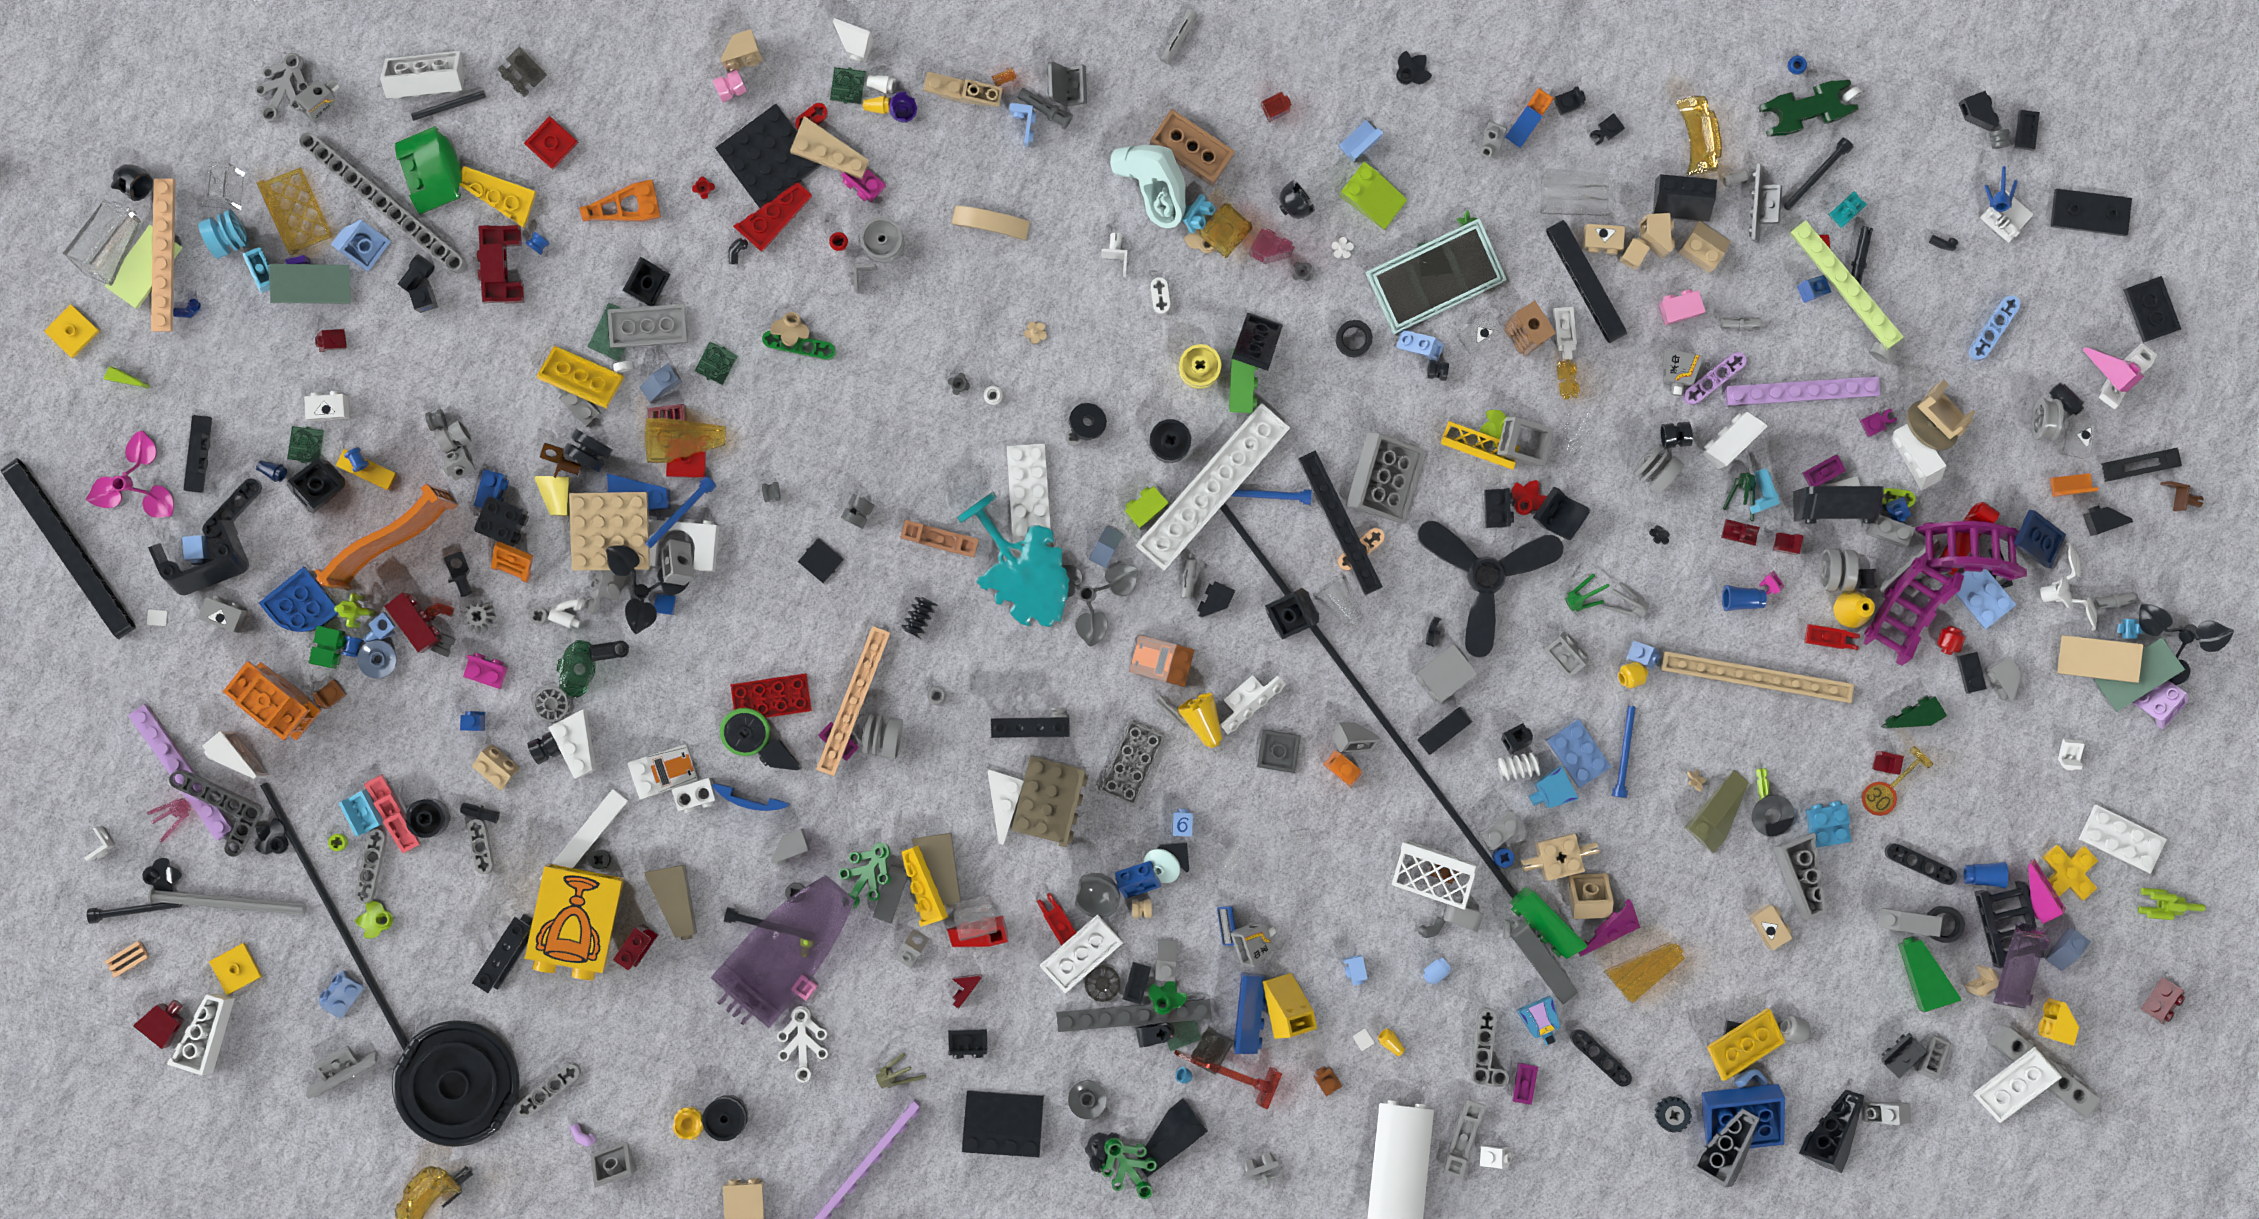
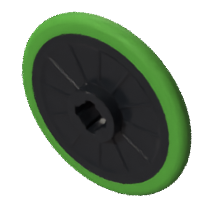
M739 708L731 711L723 719L720 726V737L724 746L732 753L740 756H751L757 754L768 744L770 726L766 718L758 711L750 708ZM743 729H746V731H748L747 735H744V733H742Z

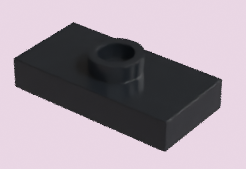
M2019 111L2015 149L2035 150L2040 112Z
M1137 962L1132 963L1123 1000L1141 1005L1151 966Z

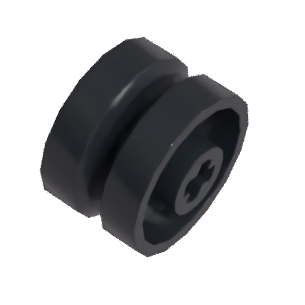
M1176 419L1160 421L1153 427L1150 433V450L1155 458L1161 462L1176 463L1187 456L1191 447L1189 429L1184 423ZM1167 439H1172L1174 441L1173 445L1167 444Z
M575 429L571 438L580 444L579 448L571 443H567L562 452L572 457V460L582 466L589 467L600 473L604 463L595 457L596 454L603 458H609L613 449Z
M723 1095L717 1097L706 1107L703 1113L702 1124L705 1132L711 1138L717 1141H729L736 1138L745 1129L749 1113L745 1103L740 1098L734 1095Z

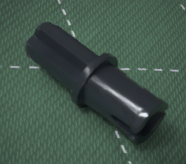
M464 802L460 808V813L495 824L500 817L499 811L486 809L483 805L479 807Z

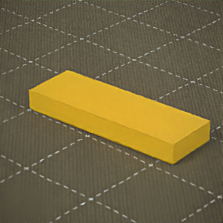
M343 449L335 466L383 489L390 490L397 473L365 458L364 460L368 461L369 465L361 471L353 472L351 462L348 458L344 457L348 450Z

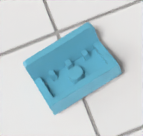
M367 789L339 802L342 812L356 837L368 833L383 824V820L373 804L374 802Z

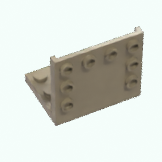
M1030 756L1011 831L1058 842V846L1062 847L1071 844L1074 831H1071L1072 824L1076 825L1078 813H1075L1077 805L1081 806L1083 794H1080L1082 786L1086 787L1089 776L1085 774L1086 770Z

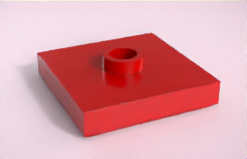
M551 116L524 142L552 170L579 143Z
M668 438L666 477L704 478L706 475L707 440Z

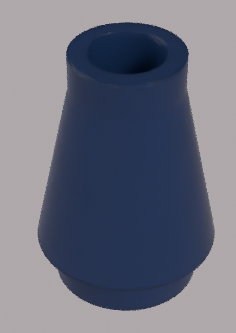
M260 460L256 465L257 471L263 473L274 482H282L287 475V469L283 464Z

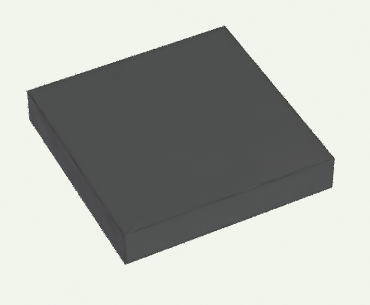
M1263 729L1257 767L1295 773L1301 735Z

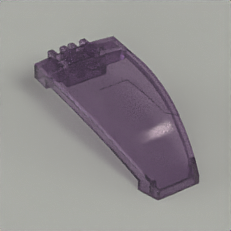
M824 875L785 901L741 942L711 976V979L726 992L717 1003L719 1005L723 1004L730 995L734 1001L727 1007L726 1011L728 1013L737 1003L740 1006L732 1014L734 1018L741 1013L743 1008L749 1012L742 1019V1025L753 1015L766 1027L770 1028L808 984L829 954L849 917L855 899L830 877ZM804 940H808V945L803 944Z

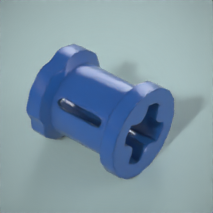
M360 447L353 448L344 454V457L348 458L351 462L353 472L361 471L369 465V462L365 461L361 455Z
M345 636L346 644L341 654L357 658L359 644L363 639Z

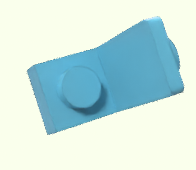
M1767 468L1754 473L1764 498L1756 500V505L1749 507L1752 514L1780 504L1779 495L1774 489L1772 477Z

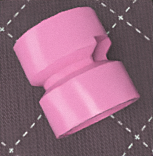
M737 69L727 73V78L721 76L712 80L723 103L731 100L733 94L740 96L747 92Z

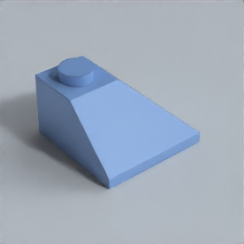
M360 219L343 228L331 245L366 271H369L391 241Z

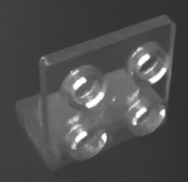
M990 895L952 904L960 941L997 932L993 913L994 906Z

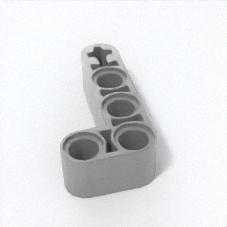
M1483 1007L1479 1009L1476 1016L1470 1077L1479 1085L1504 1087L1509 1081L1507 1072L1502 1068L1491 1066L1497 1017L1490 1008ZM1488 1012L1491 1018H1487L1486 1022L1485 1019L1482 1018V1016L1486 1015ZM1487 1031L1489 1033L1488 1039L1481 1041L1480 1034ZM1480 1051H1486L1487 1053L1484 1060H1478L1477 1055ZM1479 1070L1484 1071L1482 1079L1475 1078V1074ZM1499 1072L1503 1073L1502 1081L1496 1082L1494 1080L1495 1075Z

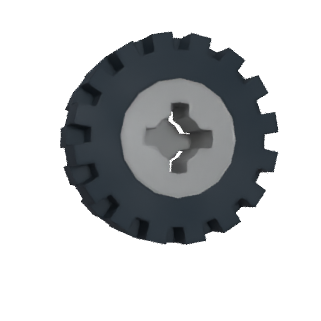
M1667 1096V1098L1661 1099L1662 1101L1657 1103V1108L1655 1107L1657 1123L1668 1132H1682V1129H1686L1687 1125L1691 1123L1690 1118H1692L1690 1107L1684 1100L1675 1096Z

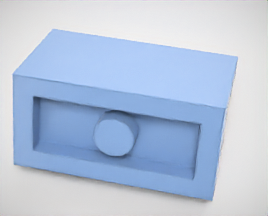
M1366 120L1338 147L1354 163L1382 137L1383 132L1379 128L1375 130Z

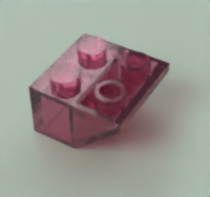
M1261 228L1250 248L1249 256L1263 264H1268L1291 257L1295 246L1292 245L1293 242L1286 238H1278L1274 231L1268 228L1266 230Z

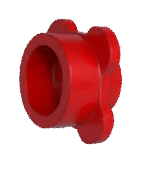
M703 176L699 177L695 185L692 186V191L698 193L702 199H707L708 194L715 189V185L709 183Z

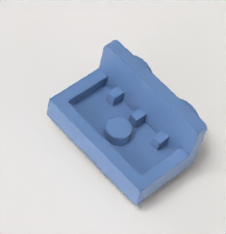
M342 970L333 977L329 988L321 993L319 997L321 1008L341 1019L363 991L364 985L347 976L346 972Z

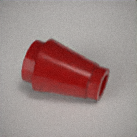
M835 232L830 236L829 244L836 251H844L848 245V238L842 232Z

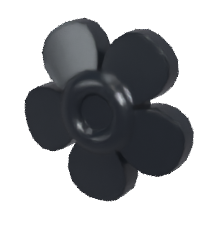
M1656 525L1654 529L1649 531V534L1654 537L1653 541L1656 544L1662 542V544L1667 545L1669 543L1668 537L1670 534L1667 530H1663L1661 526Z

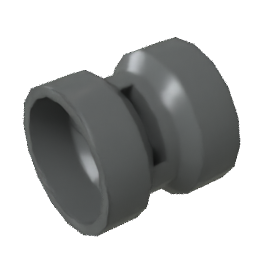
M441 633L439 636L442 640L431 647L430 650L449 657L450 648L454 645L456 639Z

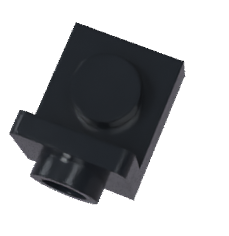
M1578 86L1574 87L1571 91L1554 97L1560 116L1580 109L1585 104V94Z

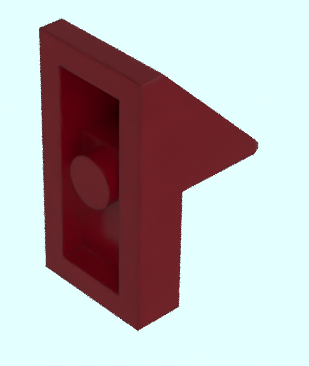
M975 974L953 977L952 980L964 989L963 991L959 989L953 996L955 1001L952 1005L959 1009L983 976Z

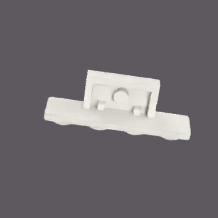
M1252 675L1227 696L1224 701L1234 713L1220 725L1227 734L1235 731L1242 722L1252 717L1256 710L1266 705L1270 698L1280 693L1286 685L1279 675L1263 687Z

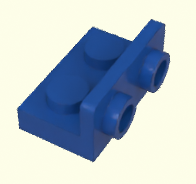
M484 469L474 506L483 508L489 496L503 501V491H506L509 483L508 476Z
M1151 861L1115 873L1119 891L1125 899L1161 887L1160 880L1154 872Z

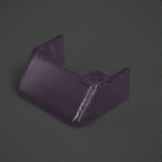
M2016 921L1993 1003L2024 1009L2026 1005L2031 1006L2034 995L2030 994L2042 952L2043 950H2048L2050 940L2047 939L2048 930Z

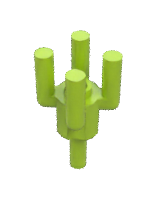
M351 593L349 601L344 600L334 607V610L342 618L347 619L346 625L349 628H359L361 626V623L356 621L361 615L373 617L376 614L374 609L363 608L358 603V601L364 600L362 594Z
M2142 887L2140 890L2141 895H2148L2152 900H2158L2157 908L2138 907V913L2147 914V917L2150 919L2173 920L2175 915H2183L2186 910L2205 911L2204 904L2186 903L2184 897L2168 893L2165 889Z

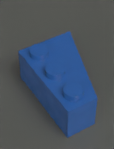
M607 474L608 492H648V511L671 509L669 489Z

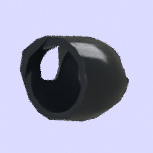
M124 164L115 169L111 188L120 190L132 201H140L149 194L153 179L145 169L132 164Z

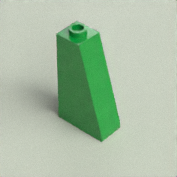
M1914 936L1903 939L1902 943L1898 944L1919 1011L1928 1012L1962 1001L1921 939L1914 938Z

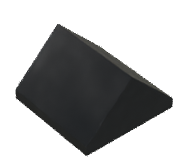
M640 257L622 291L648 306H654L671 274Z

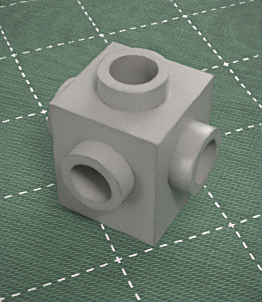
M463 447L449 452L443 457V470L447 476L451 475L455 481L465 478L476 470L472 458Z

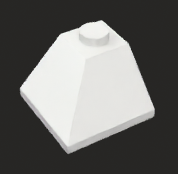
M834 18V26L849 59L860 63V61L866 63L874 42L870 31Z

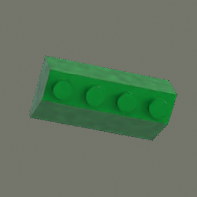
M1526 886L1509 902L1513 906L1511 910L1518 917L1522 915L1532 931L1536 929L1540 933L1538 938L1545 944L1549 943L1553 947L1551 951L1557 957L1563 956L1568 959L1588 946L1534 891Z

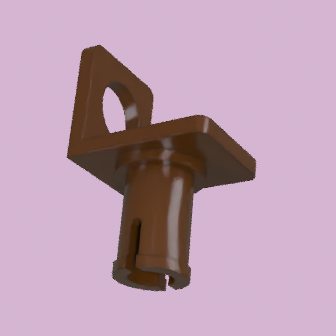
M548 443L543 444L540 458L557 463L553 478H556L558 471L561 472V470L578 476L581 464L566 460L562 452L564 448ZM546 450L555 451L556 456L547 455Z
M2173 481L2160 483L2162 486L2176 488L2173 511H2186L2187 505L2197 508L2203 505V502L2198 501H2204L2203 496L2189 494L2190 485Z

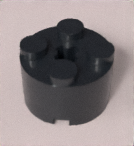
M437 799L418 800L411 804L406 812V826L413 835L421 838H430L442 834L447 829L451 820L448 808ZM426 815H429V816H430V818H429L430 821H429V822H426V819H427V816H426Z

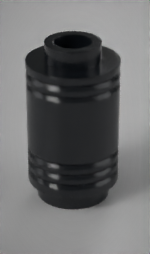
M2058 383L2049 392L2051 399L2061 400L2063 410L2070 416L2072 414L2078 415L2084 409L2082 406L2084 401L2065 383Z

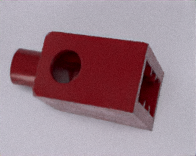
M174 999L168 1006L164 1003L157 1004L136 1022L133 1027L160 1049L167 1048L172 1043L184 1021L177 1014L183 1005Z

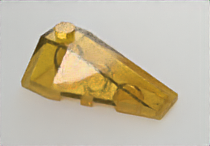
M646 418L645 445L647 463H668L678 457H688L695 452H705L725 446L726 426L668 418Z

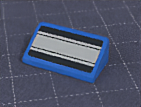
M1231 905L1218 907L1217 913L1222 944L1224 946H1234L1230 934L1236 930L1233 908Z

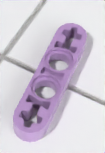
M1735 352L1684 391V402L1688 405H1694L1705 398L1746 365L1745 355L1741 352ZM1733 357H1739L1741 359L1739 361L1740 365L1736 364L1730 368L1728 365L1734 361ZM1719 368L1726 369L1727 375L1725 378H1720L1717 375ZM1704 379L1712 382L1711 389L1703 388L1702 382ZM1698 389L1701 391L1695 396L1696 400H1689L1690 394L1688 392L1693 393Z

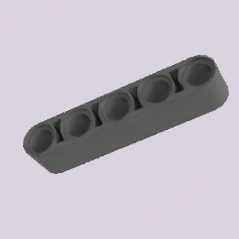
M1525 921L1509 933L1563 1005L1578 994L1577 989Z

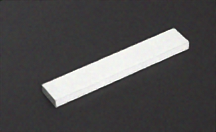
M612 789L552 864L574 868L628 803V800L615 789Z

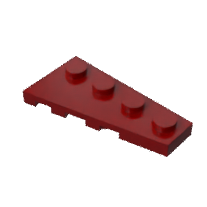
M797 182L778 195L777 198L748 215L746 219L733 225V227L759 251L763 252L813 196Z

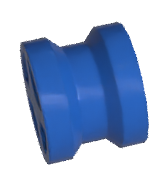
M534 232L532 239L527 240L526 244L541 255L544 247L549 246L550 243L537 232Z
M1499 848L1494 852L1493 860L1498 866L1506 868L1513 864L1514 854L1509 849Z

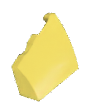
M535 476V482L551 516H570L569 493L571 478Z

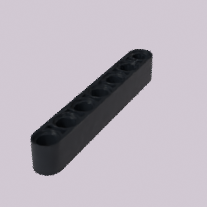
M1561 220L1547 228L1546 233L1606 341L1612 343L1627 335L1625 326L1568 224Z

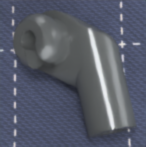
M1437 917L1432 926L1426 927L1421 925L1418 933L1423 938L1437 936L1446 921Z

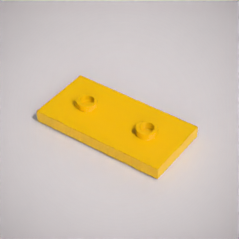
M555 345L537 373V379L606 409L624 380L623 375Z
M1766 1008L1706 1047L1721 1080L1726 1081L1786 1042L1771 1009Z

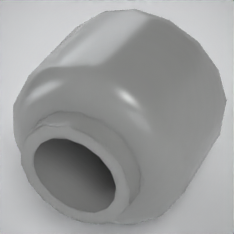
M1790 1016L1781 1023L1780 1031L1783 1038L1787 1041L1802 1044L1811 1035L1809 1023L1804 1019Z

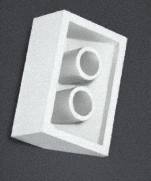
M1748 412L1742 415L1738 413L1731 420L1733 424L1729 428L1725 426L1719 431V437L1715 441L1712 439L1704 446L1706 450L1702 454L1719 470L1726 467L1768 426Z

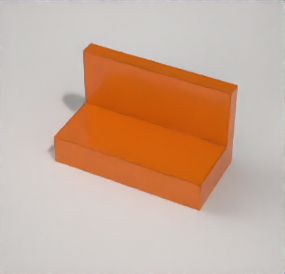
M2091 473L2050 478L2052 497L2099 491L2098 487L2092 488Z

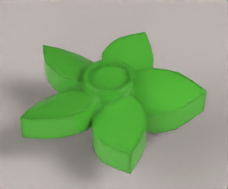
M1467 210L1464 218L1459 217L1457 221L1461 224V227L1477 218H1470V213Z

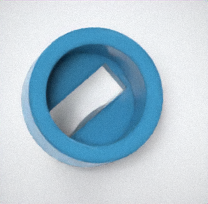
M1181 1067L1177 1070L1176 1080L1178 1082L1187 1084L1192 1080L1193 1075L1189 1069Z

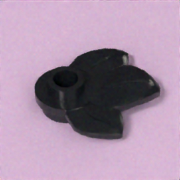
M1404 51L1399 56L1397 61L1399 69L1396 73L1399 83L1408 85L1413 82L1420 85L1430 80L1432 74L1424 70L1427 62L1426 55L1411 57L1407 51ZM1407 73L1409 77L1405 79L1402 77V74Z
M273 818L270 825L256 826L257 835L261 840L255 846L258 852L265 855L272 852L281 854L288 849L289 844L285 837V827L279 819ZM278 841L281 842V847L278 846Z
M159 858L154 861L152 866L147 867L143 871L142 877L143 881L148 885H153L155 890L173 892L171 883L178 881L182 877V873L177 868L169 866L170 861L168 858Z

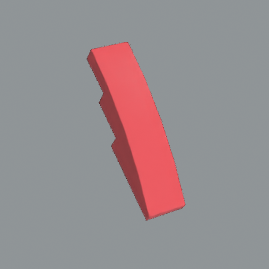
M383 774L367 781L364 786L373 798V804L383 818L382 822L401 852L405 853L420 845L417 836L408 830L406 814Z

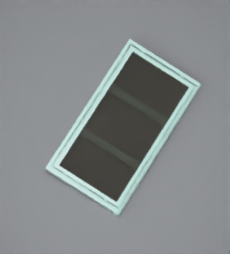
M1480 218L1365 272L1393 335L1507 281Z

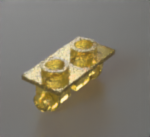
M1567 359V364L1565 361H1560L1558 366H1556L1558 379H1565L1566 381L1559 383L1560 396L1563 400L1570 399V395H1572V398L1577 399L1578 393H1580L1579 383L1575 379L1577 366L1569 359Z

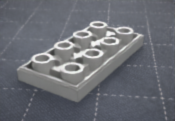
M1130 720L1099 791L1135 806L1165 736Z

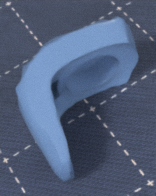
M1754 1068L1744 1071L1734 1082L1736 1086L1741 1088L1752 1078L1760 1085H1768V1081L1760 1070Z

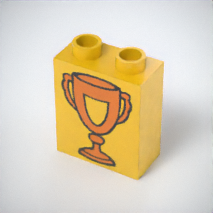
M546 864L543 869L524 958L534 960L532 969L545 973H556L557 965L571 967V977L589 981L594 980L596 972L603 973L607 965L625 878L555 864Z

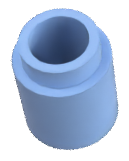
M1441 957L1439 960L1436 959L1423 970L1425 974L1422 976L1429 985L1432 982L1436 985L1449 974L1451 967Z

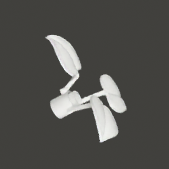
M2066 543L2069 547L2068 557L2072 572L2067 577L2062 576L2061 580L2053 582L2051 586L2041 587V597L2043 602L2062 601L2067 608L2072 607V602L2083 603L2094 631L2096 630L2097 611L2091 598H2087V600L2072 599L2069 590L2068 580L2076 575L2077 577L2080 576L2081 563L2076 550L2070 543Z

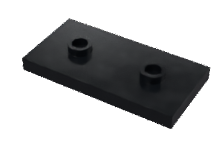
M2055 189L2050 227L2126 237L2129 232L2132 198Z
M1247 313L1231 359L1268 371L1283 325Z

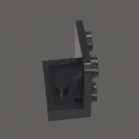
M1553 487L1540 508L1536 511L1533 519L1544 529L1566 540H1571L1589 515L1590 509L1568 498L1559 488Z
M489 496L484 503L474 531L514 547L520 541L522 526L525 527L528 522V511Z

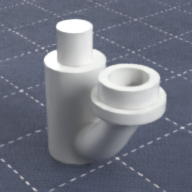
M579 596L577 600L559 603L551 609L548 620L568 628L572 626L579 628L581 621L563 610L574 607V610L581 611L585 600Z

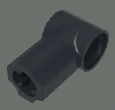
M417 254L411 260L408 271L398 282V285L407 292L417 289L420 283L433 273L435 265L420 254Z
M625 641L588 645L591 662L623 658L629 653V645ZM617 644L623 647V652L620 655L615 652Z

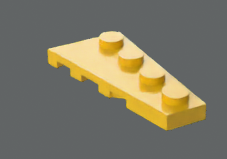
M463 166L461 187L523 228L526 227L537 194L536 191Z
M917 845L902 851L907 876L911 877L912 880L910 885L911 893H915L917 903L914 904L916 912H920L921 920H919L920 927L947 918L946 908L942 903L938 889L934 884L919 846Z

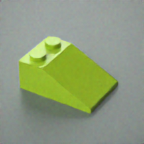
M1365 162L1358 168L1339 195V197L1383 230L1386 229L1407 201L1379 172Z

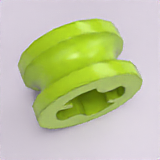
M334 834L328 840V846L333 851H342L348 845V839L343 834ZM339 837V841H342V845H339L337 848V844H334V840H337Z

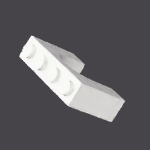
M649 516V539L669 517H665L664 521L657 520L655 516ZM684 519L683 522H676L650 548V567H658L660 545L664 537L674 531H684L691 536L695 545L693 569L696 571L715 572L719 526L714 525V521L703 520V524L695 523V520Z

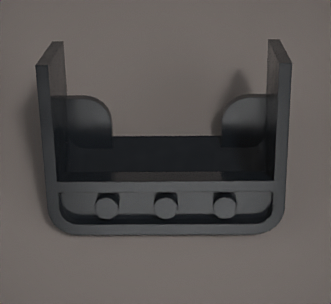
M1809 486L1793 491L1794 522L1805 520V524H1816L1817 520L1858 519L1862 520L1863 524L1875 523V520H1878L1880 515L1884 486Z
M230 517L217 521L225 539L218 541L214 545L213 550L216 559L181 572L175 562L168 561L161 543L148 547L160 576L177 594L182 596L191 594L241 575L248 570L249 561Z

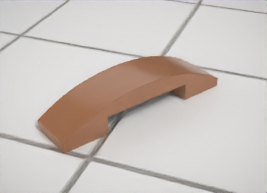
M905 520L900 536L901 539L973 558L975 557L979 542L977 538L956 534Z

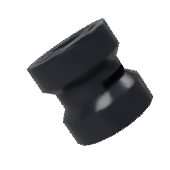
M1429 360L1427 378H1439L1441 381H1446L1449 362L1437 363L1435 360Z

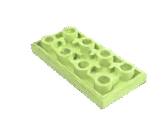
M152 225L147 227L105 285L107 289L136 309L140 307L152 290ZM176 242L174 247V259L183 248Z

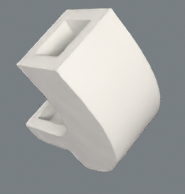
M2142 343L2124 360L2137 363L2142 369L2140 372L2144 373L2152 366L2157 354ZM2107 379L2101 388L2102 393L2099 398L2115 409L2121 403L2126 392L2119 391Z

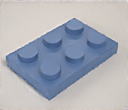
M1579 719L1546 740L1578 788H1581L1611 768Z

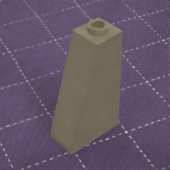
M952 833L913 838L912 843L914 847L919 846L943 905H946V908L957 907V903L961 902Z
M686 865L644 872L674 937H681V940L693 938L692 935L697 933Z

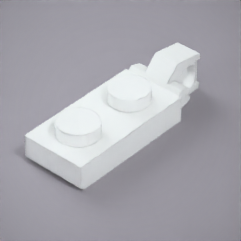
M1554 308L1556 346L1558 351H1562L1563 361H1571L1572 350H1576L1577 344L1574 308Z

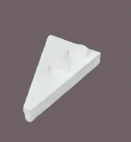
M989 769L988 777L998 842L1004 845L1024 780Z

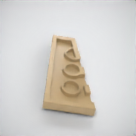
M804 116L790 152L863 179L869 160Z

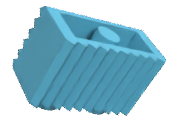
M258 247L243 253V257L261 293L269 291V263L262 248Z

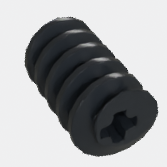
M915 597L918 604L911 605L915 611H908L911 618L905 617L904 619L908 625L902 624L901 627L904 631L921 639L918 633H925L921 627H928L925 619H932L928 613H935L932 606H938V604L924 597Z

